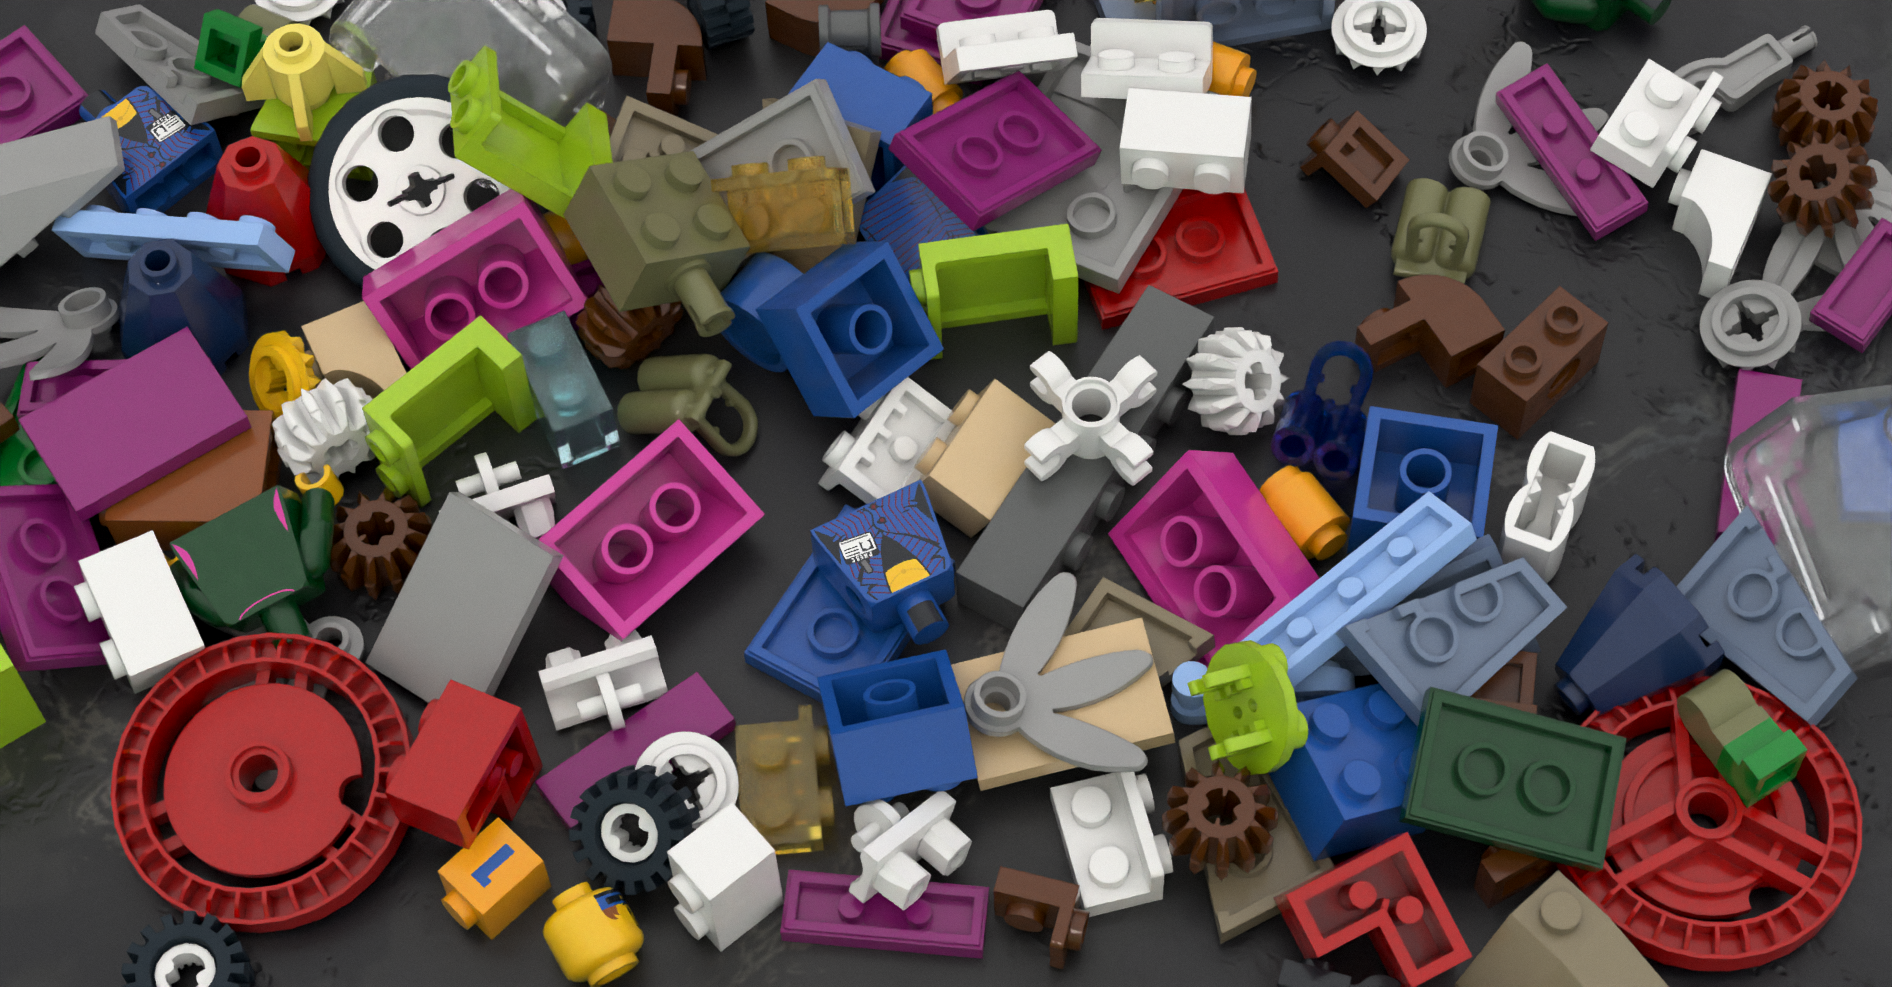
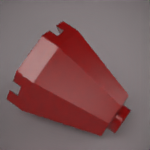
M251 136L228 145L216 167L206 214L214 216L219 220L239 221L240 216L250 215L272 223L276 228L275 233L295 250L289 272L301 268L302 274L319 268L326 255L316 236L312 222L310 187L307 181L309 170L279 145L271 141ZM224 268L227 274L270 287L287 281L285 272Z

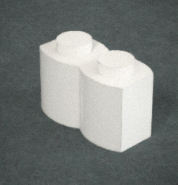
M1551 431L1537 442L1528 460L1522 488L1515 494L1506 512L1498 545V551L1504 564L1524 557L1546 583L1554 577L1561 564L1569 532L1580 518L1595 467V451L1593 446Z

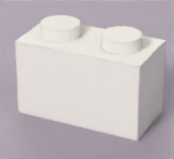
M1128 88L1119 148L1121 184L1138 185L1145 189H1159L1162 187L1194 189L1207 194H1221L1224 192L1244 193L1251 141L1252 97Z
M153 530L78 561L85 581L74 586L78 599L88 621L91 622L101 618L110 639L99 645L113 678L116 680L127 675L135 694L153 687L180 662L205 649V645Z
M733 802L667 851L673 878L668 881V885L679 901V904L674 907L677 917L694 938L699 940L706 935L720 952L784 903L775 850Z

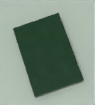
M1430 687L1424 693L1399 822L1596 873L1602 870L1604 865L1626 738Z

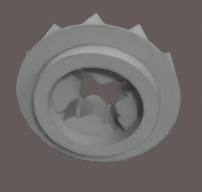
M1763 280L1739 281L1722 288L1707 302L1700 318V334L1705 350L1716 357L1723 368L1731 365L1751 371L1755 367L1768 365L1775 369L1780 358L1787 353H1795L1796 342L1800 332H1803L1801 311L1794 297L1779 285ZM1740 312H1744L1746 318H1751L1752 322L1756 325L1764 323L1761 326L1763 334L1761 341L1758 342L1756 338L1752 339L1748 333L1739 334L1742 332Z

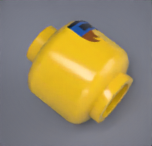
M583 882L569 888L553 899L552 903L557 911L545 922L543 936L568 980L573 982L588 981L590 987H600L624 975L639 963L636 953L644 942V934L623 895L618 890L604 887L593 891L588 882Z

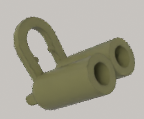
M1418 178L1410 181L1406 187L1391 249V258L1395 264L1393 275L1404 278L1417 275H1439L1465 284V280L1470 278L1476 270L1491 205L1488 195L1472 187H1458L1448 192L1443 184L1428 178Z
M712 354L656 356L645 359L638 370L637 382L641 391H631L625 394L619 402L617 413L621 427L624 431L633 435L662 434L679 419L690 432L696 430L716 452L728 457L740 456L748 452L753 446L758 434V419L750 402L726 381V376L732 364L726 360H720ZM720 396L725 399L727 407H734L742 417L743 432L739 440L733 444L727 442L719 434V427L712 426L705 419L706 412L713 399L720 398Z

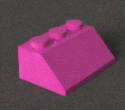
M512 189L507 190L364 276L362 299L410 370L480 315L513 347L518 348L585 308V300L589 299L559 240L536 203Z
M678 419L538 540L564 555L550 582L554 590L570 607L622 642L763 518L765 513Z
M1188 450L1108 533L1154 604L1214 635L1215 648L1196 661L1207 668L1212 656L1225 644L1242 641L1320 578L1281 521L1266 503L1265 498L1236 456L1229 452Z

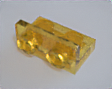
M825 156L787 159L788 171L769 173V163L767 162L732 165V177L711 179L712 192L727 193L728 209L751 246L746 255L856 244L850 169L826 167Z
M811 704L798 705L799 720L735 726L740 811L772 846L776 855L823 851L822 827L835 825L832 785L819 786L818 766L830 765L827 725L814 726Z

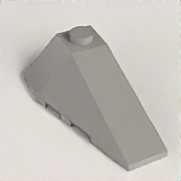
M107 116L0 144V267L16 253L25 258L39 246L34 237L59 216L71 218L125 171L116 120Z

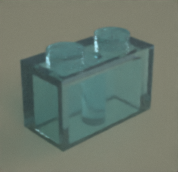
M565 310L506 334L508 342L522 354L537 417L562 469L621 446L613 408Z

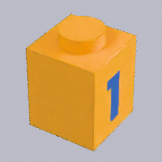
M499 817L476 836L469 850L462 848L438 870L447 894L441 899V902L449 914L466 930H469L476 924L491 940L551 887L544 861Z

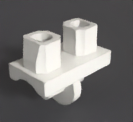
M484 452L474 456L479 473L455 481L458 491L467 497L485 491L486 495L472 500L503 519L515 517L518 528L536 539H540L555 526L552 504L556 503V498L549 474L499 490L498 486L522 479L518 465L514 461L492 469L488 455Z
M634 630L621 642L610 634L609 638L604 642L606 650L582 658L579 650H574L570 647L547 654L546 669L538 671L556 731L607 715L613 731L625 728L621 710L657 699L668 692L652 635L641 638L639 633Z
M939 791L910 813L908 808L901 802H896L891 806L885 801L878 799L861 804L854 812V823L857 833L851 837V843L857 851L861 852L860 859L863 873L851 883L849 892L863 904L879 892L904 911L920 898L927 889L931 874L921 867L917 861L921 858L925 859L942 875L946 876L960 867L967 857L972 840L950 821L956 800L945 791Z

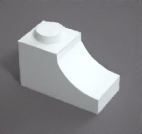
M1701 149L1692 171L1680 169L1668 203L1678 206L1672 230L1684 234L1691 241L1701 261L1702 282L1698 294L1712 298L1713 295L1722 288L1727 287L1731 282L1761 210L1772 173Z

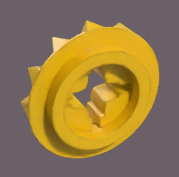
M285 330L267 333L258 339L251 353L249 382L253 398L259 410H273L275 418L283 415L281 404L295 401L301 396V388L310 391L315 389L316 384L321 381L320 378L314 375L312 368L315 360L314 355L305 354L304 343L301 337H290Z

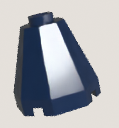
M172 239L145 243L128 260L119 304L121 351L124 358L129 359L188 327L221 376L227 370L225 362L236 351L239 357L249 346L247 305L242 290Z
M1637 554L1633 555L1614 571L1555 664V672L1561 680L1554 684V688L1564 703L1578 716L1585 711L1592 714L1595 710L1600 712L1599 716L1611 712L1615 706L1625 707L1638 702L1642 696L1647 695L1650 698L1665 692L1668 687L1672 686L1674 689L1686 685L1691 680L1708 676L1722 664L1725 652L1719 642L1716 640L1706 648L1699 637L1700 634L1709 628L1700 612L1662 571L1652 567L1643 574L1645 560Z

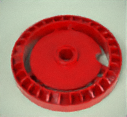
M268 632L238 636L209 646L180 662L153 686L136 707L121 736L112 768L110 797L114 825L126 856L141 878L173 908L182 913L183 911H196L201 921H204L208 913L217 917L222 927L228 924L233 931L266 933L293 929L320 920L350 903L378 878L395 856L409 825L398 821L385 794L386 779L394 761L402 754L407 755L414 743L413 736L402 710L378 676L355 656L331 643L300 634ZM281 639L276 651L272 641ZM287 639L293 640L292 644H288ZM276 679H295L294 686L276 683ZM255 681V685L242 687L218 697L232 688ZM314 684L322 685L347 699L363 714L371 733L375 754L374 783L368 806L363 816H360L342 802L346 785L352 780L363 778V761L357 739L351 727L335 707L313 693ZM216 698V699L213 700L211 703H209L208 705H206L209 701H211L212 699ZM198 710H200V711L186 724V722L190 719V717L193 716ZM186 724L174 743L167 761L164 776V800L156 803L157 783L164 757L175 736ZM268 770H278L277 779L268 790L252 792V785L261 773ZM170 821L177 835L164 840L159 826ZM347 827L351 828L353 833L339 850L333 846L334 843L342 836ZM192 852L197 858L212 868L227 874L247 878H264L286 874L313 862L318 857H322L326 861L298 878L277 885L241 888L228 887L204 880L184 869L175 859Z
M1702 676L1674 689L1672 686L1668 687L1665 692L1650 698L1647 695L1642 696L1638 702L1625 707L1615 706L1611 712L1600 716V712L1595 710L1580 725L1625 737L1626 743L1634 737L1655 729L1670 727V732L1644 742L1622 760L1605 858L1610 856L1619 873L1615 874L1605 859L1603 869L1596 873L1557 863V867L1567 879L1610 917L1641 955L1662 964L1694 971L1729 972L1761 966L1790 954L1813 938L1836 912L1855 876L1862 849V814L1857 790L1845 762L1826 735L1814 724H1808L1773 694L1748 684L1745 685L1750 690L1756 704L1763 707L1783 733L1791 729L1808 749L1797 772L1796 779L1805 790L1814 810L1819 841L1806 834L1803 806L1791 781L1746 808L1736 790L1726 782L1690 735L1679 715L1677 699L1712 677ZM1690 815H1707L1716 822L1718 828L1706 829L1699 827L1692 821ZM1801 859L1816 866L1812 878L1796 871ZM1760 887L1776 888L1779 891L1783 890L1794 896L1777 909L1754 918L1732 922H1705L1673 914L1709 920L1726 919L1747 914L1752 909L1749 903V894ZM1632 889H1634L1635 891H1637V892H1638L1640 895H1642L1645 899L1649 900L1650 902H1652L1653 904H1655V905H1657V906H1659V907H1661V908H1658V907L1652 905L1651 903H1649L1648 901H1646L1645 899H1643L1642 897H1640L1639 895H1637L1636 893H1634V892L1632 891Z

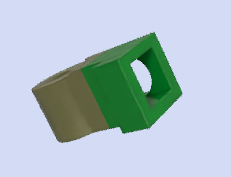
M251 4L244 8L239 16H234L220 9L206 12L203 17L194 69L240 88L242 87V76L263 47L267 37L280 27L299 23L256 4Z
M1721 670L1677 699L1678 712L1684 726L1726 782L1736 790L1746 808L1796 777L1808 749L1791 729L1783 733L1763 707L1756 704L1748 687L1732 671Z

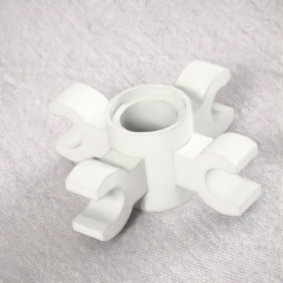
M1050 351L1030 365V370L1037 376L1030 382V387L1043 401L1054 405L1062 413V419L1051 428L1039 431L1024 444V449L1031 454L1024 461V465L1041 482L1056 473L1072 454L1084 459H1097L1106 456L1120 476L1132 486L1152 472V466L1146 461L1153 455L1152 448L1139 435L1129 432L1120 423V417L1131 408L1143 405L1156 393V388L1149 381L1157 376V371L1144 358L1139 355L1130 360L1110 382L1098 377H1084L1075 380L1064 363ZM1094 414L1103 419L1096 422H1086L1079 419V417Z

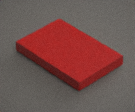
M1245 188L1244 193L1224 192L1221 194H1207L1199 190L1183 189L1119 294L1085 280L1084 283L1101 328L1104 330L1123 324L1148 285L1193 306L1278 283L1279 271Z

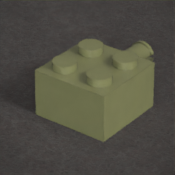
M694 151L589 166L564 213V217L619 312L681 301L700 336L710 337L729 327L732 323L730 320L735 318V314L732 308L727 305L721 292L729 284L751 246Z

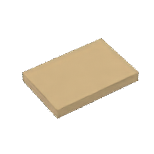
M1142 617L1063 637L1052 658L1038 675H1044L1080 660L1113 652L1142 650L1152 655ZM1004 652L951 665L962 700H964L965 693L972 682L988 672L1000 670ZM1153 662L1150 670L1136 682L1112 697L1083 708L1054 712L1111 732L1138 746L1142 751L1175 743L1174 731L1155 662ZM986 704V706L995 711H1006L1000 704ZM968 722L980 791L1078 767L1042 751L1030 743L1018 731L1003 737L989 736L981 733Z

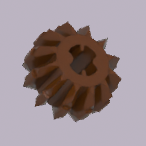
M1825 59L1817 66L1816 71L1801 64L1798 70L1793 73L1792 79H1784L1783 84L1779 85L1775 96L1776 103L1771 113L1772 127L1780 130L1778 135L1780 146H1788L1789 140L1799 144L1802 148L1809 146V139L1814 130L1821 134L1824 144H1827L1840 131L1842 135L1847 137L1849 148L1857 145L1865 147V144L1872 137L1875 129L1873 123L1878 113V99L1869 96L1871 91L1869 79L1852 80L1850 65L1840 72L1831 71Z
M1813 130L1809 139V146L1802 148L1799 144L1789 140L1787 152L1790 159L1773 160L1771 170L1776 180L1769 183L1768 193L1771 201L1778 204L1776 212L1783 223L1788 224L1796 221L1798 232L1805 237L1818 225H1821L1824 235L1832 239L1836 231L1834 224L1843 221L1847 226L1856 229L1859 220L1855 210H1872L1874 198L1869 190L1876 186L1878 180L1875 169L1867 165L1869 157L1867 151L1861 145L1849 148L1847 137L1842 135L1840 131L1827 144H1824L1821 134ZM1822 181L1828 182L1827 187L1818 189L1817 183Z
M599 285V290L595 295L585 300V309L578 315L576 324L579 327L578 335L586 343L584 346L597 360L601 359L609 368L618 367L622 370L629 368L636 360L638 362L644 361L647 355L654 349H660L661 342L674 333V325L681 319L683 309L681 308V301L619 312L605 286Z
M385 487L377 500L370 501L367 495L359 491L357 497L358 506L355 509L337 505L336 518L339 524L334 525L330 567L332 571L341 574L344 585L351 592L365 586L368 595L376 600L385 586H392L393 591L399 594L404 585L403 580L408 577L432 529L431 519L425 512H420L417 501L412 499L410 494L396 501L394 493Z
M1218 760L1212 765L1211 777L1206 778L1199 771L1191 767L1186 773V787L1172 785L1167 794V804L1171 809L1162 814V829L1166 833L1173 834L1169 842V850L1173 857L1191 854L1189 869L1194 875L1203 870L1207 863L1216 865V876L1222 881L1228 876L1230 863L1236 864L1241 870L1249 874L1250 870L1255 867L1254 853L1263 855L1270 853L1274 838L1269 831L1277 828L1279 816L1276 808L1267 806L1271 796V791L1267 784L1249 787L1251 772L1248 771L1247 766L1238 770L1234 777L1224 776L1225 768ZM1220 815V818H1217L1214 824L1208 821V817ZM1225 817L1232 820L1231 824L1220 825V822H1224Z

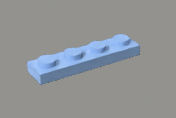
M88 205L85 210H79L71 218L57 217L52 227V231L81 255L89 258L129 260L145 243L172 239L211 267L289 273L295 250L275 233L276 228L272 223L250 215L240 216L239 221L219 220L202 212H189L187 217L167 216L164 213L148 208H139L136 214L118 213L100 205Z
M1428 491L1242 641L1252 640L1260 645L1270 643L1278 645L1287 658V675L1294 688L1346 646L1336 634L1339 630L1365 618L1367 620L1390 611L1477 540L1472 523Z

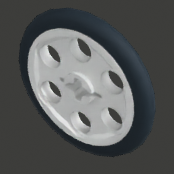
M436 74L402 75L373 84L349 99L331 118L314 148L307 181L310 187V212L316 236L332 263L348 279L362 289L364 276L471 213L472 210L467 203V192L474 182L482 179L491 180L497 186L500 195L511 189L463 161L450 157L444 151L442 136L450 126L452 117L451 97L448 92L450 78ZM398 116L404 117L413 126L414 138L410 146L404 151L393 152L386 148L382 141V128L389 119ZM359 166H367L375 172L378 178V188L372 198L359 202L349 196L346 190V179L353 169ZM417 174H420L427 181H441L454 174V179L437 185L438 189L430 193L432 204L428 207H425V204L418 200H404L391 207V202L408 196L407 192L415 188L413 177ZM385 222L395 224L403 235L401 250L395 256L389 258L377 255L371 246L373 230L379 224Z

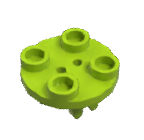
M1252 640L1225 644L1212 656L1205 675H1202L1201 679L1187 683L1191 696L1204 694L1203 702L1207 723L1216 742V745L1208 747L1212 761L1227 758L1239 770L1247 766L1251 775L1267 774L1277 771L1290 760L1294 749L1301 748L1306 744L1308 724L1303 713L1298 710L1294 688L1287 675V658L1278 645L1273 643L1260 645Z

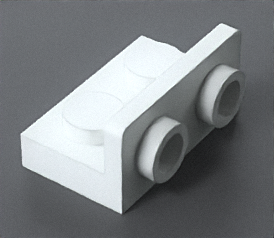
M1052 10L944 22L936 28L945 85L1004 78L1018 70L1023 75L1059 71L1078 57L1074 33L1058 34L1055 14Z
M1094 19L1091 24V57L1081 73V97L1127 99L1128 88L1207 94L1212 82V24L1200 21Z
M1648 59L1590 150L1654 188L1666 167L1678 173L1695 147L1697 141L1687 136L1691 128L1703 134L1722 102L1712 97L1724 77L1713 71L1700 90L1651 59Z
M907 377L858 415L861 417V420L851 434L844 430L834 440L822 458V461L829 467L818 484L827 491H830L840 483L868 504L918 481L922 473L915 469L914 466L936 437L945 442L955 427L954 424L947 420L952 410Z
M1114 772L1050 788L1051 803L1074 883L1080 885V904L1082 910L1090 912L1089 917L1163 899L1164 875L1173 873V865L1165 835L1163 833L1153 835L1147 814L1154 813L1155 806L1151 787L1145 773L1135 776L1134 772Z

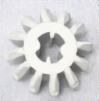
M1243 327L1224 328L1223 331H1216L1215 334L1198 339V353L1186 358L1192 370L1191 379L1182 385L1188 387L1193 392L1188 410L1201 414L1202 427L1210 428L1213 431L1228 432L1229 435H1247L1248 432H1256L1257 428H1262L1264 425L1274 424V409L1286 404L1280 393L1281 383L1289 378L1280 373L1279 366L1284 353L1271 349L1270 336L1262 335L1259 332H1252V330H1244Z
M325 378L321 380L317 388L310 391L301 388V396L295 401L281 404L283 415L277 417L271 423L275 432L274 440L278 446L277 452L285 466L290 467L294 475L304 472L311 483L318 482L323 477V466L326 464L331 466L337 477L347 471L356 474L355 467L359 463L375 458L374 453L365 441V436L370 431L362 407L373 400L372 397L366 395L362 388L355 387L348 378L340 380L334 385Z

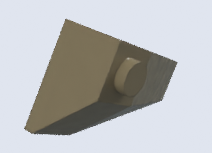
M1559 870L1508 916L1455 983V987H1669L1610 917Z

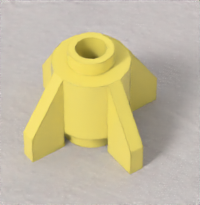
M300 23L287 24L272 32L242 76V89L246 101L277 99L278 97L283 103L293 108L300 141H313V115L311 110L319 108L328 100L334 86L337 94L362 92L367 89V80L362 66L324 42L320 33L313 27Z

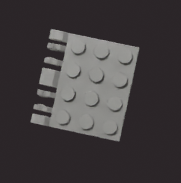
M1075 41L1078 57L1062 70L1024 76L1094 141L1102 151L1095 165L989 222L984 227L989 234L1069 224L1078 278L1119 294L1183 189L1173 187L1145 189L1138 185L1121 184L1119 148L1127 99L1081 97V73L1091 57V46ZM1209 90L1207 91V94H1217Z

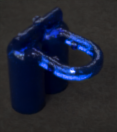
M1335 341L1327 343L1317 351L1311 361L1304 389L1294 391L1288 395L1282 406L1271 441L1273 455L1279 462L1296 467L1314 459L1315 468L1320 475L1333 481L1346 480L1355 473L1361 457L1367 426V417L1361 410V406L1371 386L1374 372L1371 358L1363 348L1352 342ZM1341 355L1347 356L1357 363L1360 369V378L1357 385H1351L1350 387L1352 397L1349 404L1336 405L1333 399L1327 398L1323 400L1316 393L1318 383L1324 382L1325 375L1322 373V369L1326 361L1334 356Z

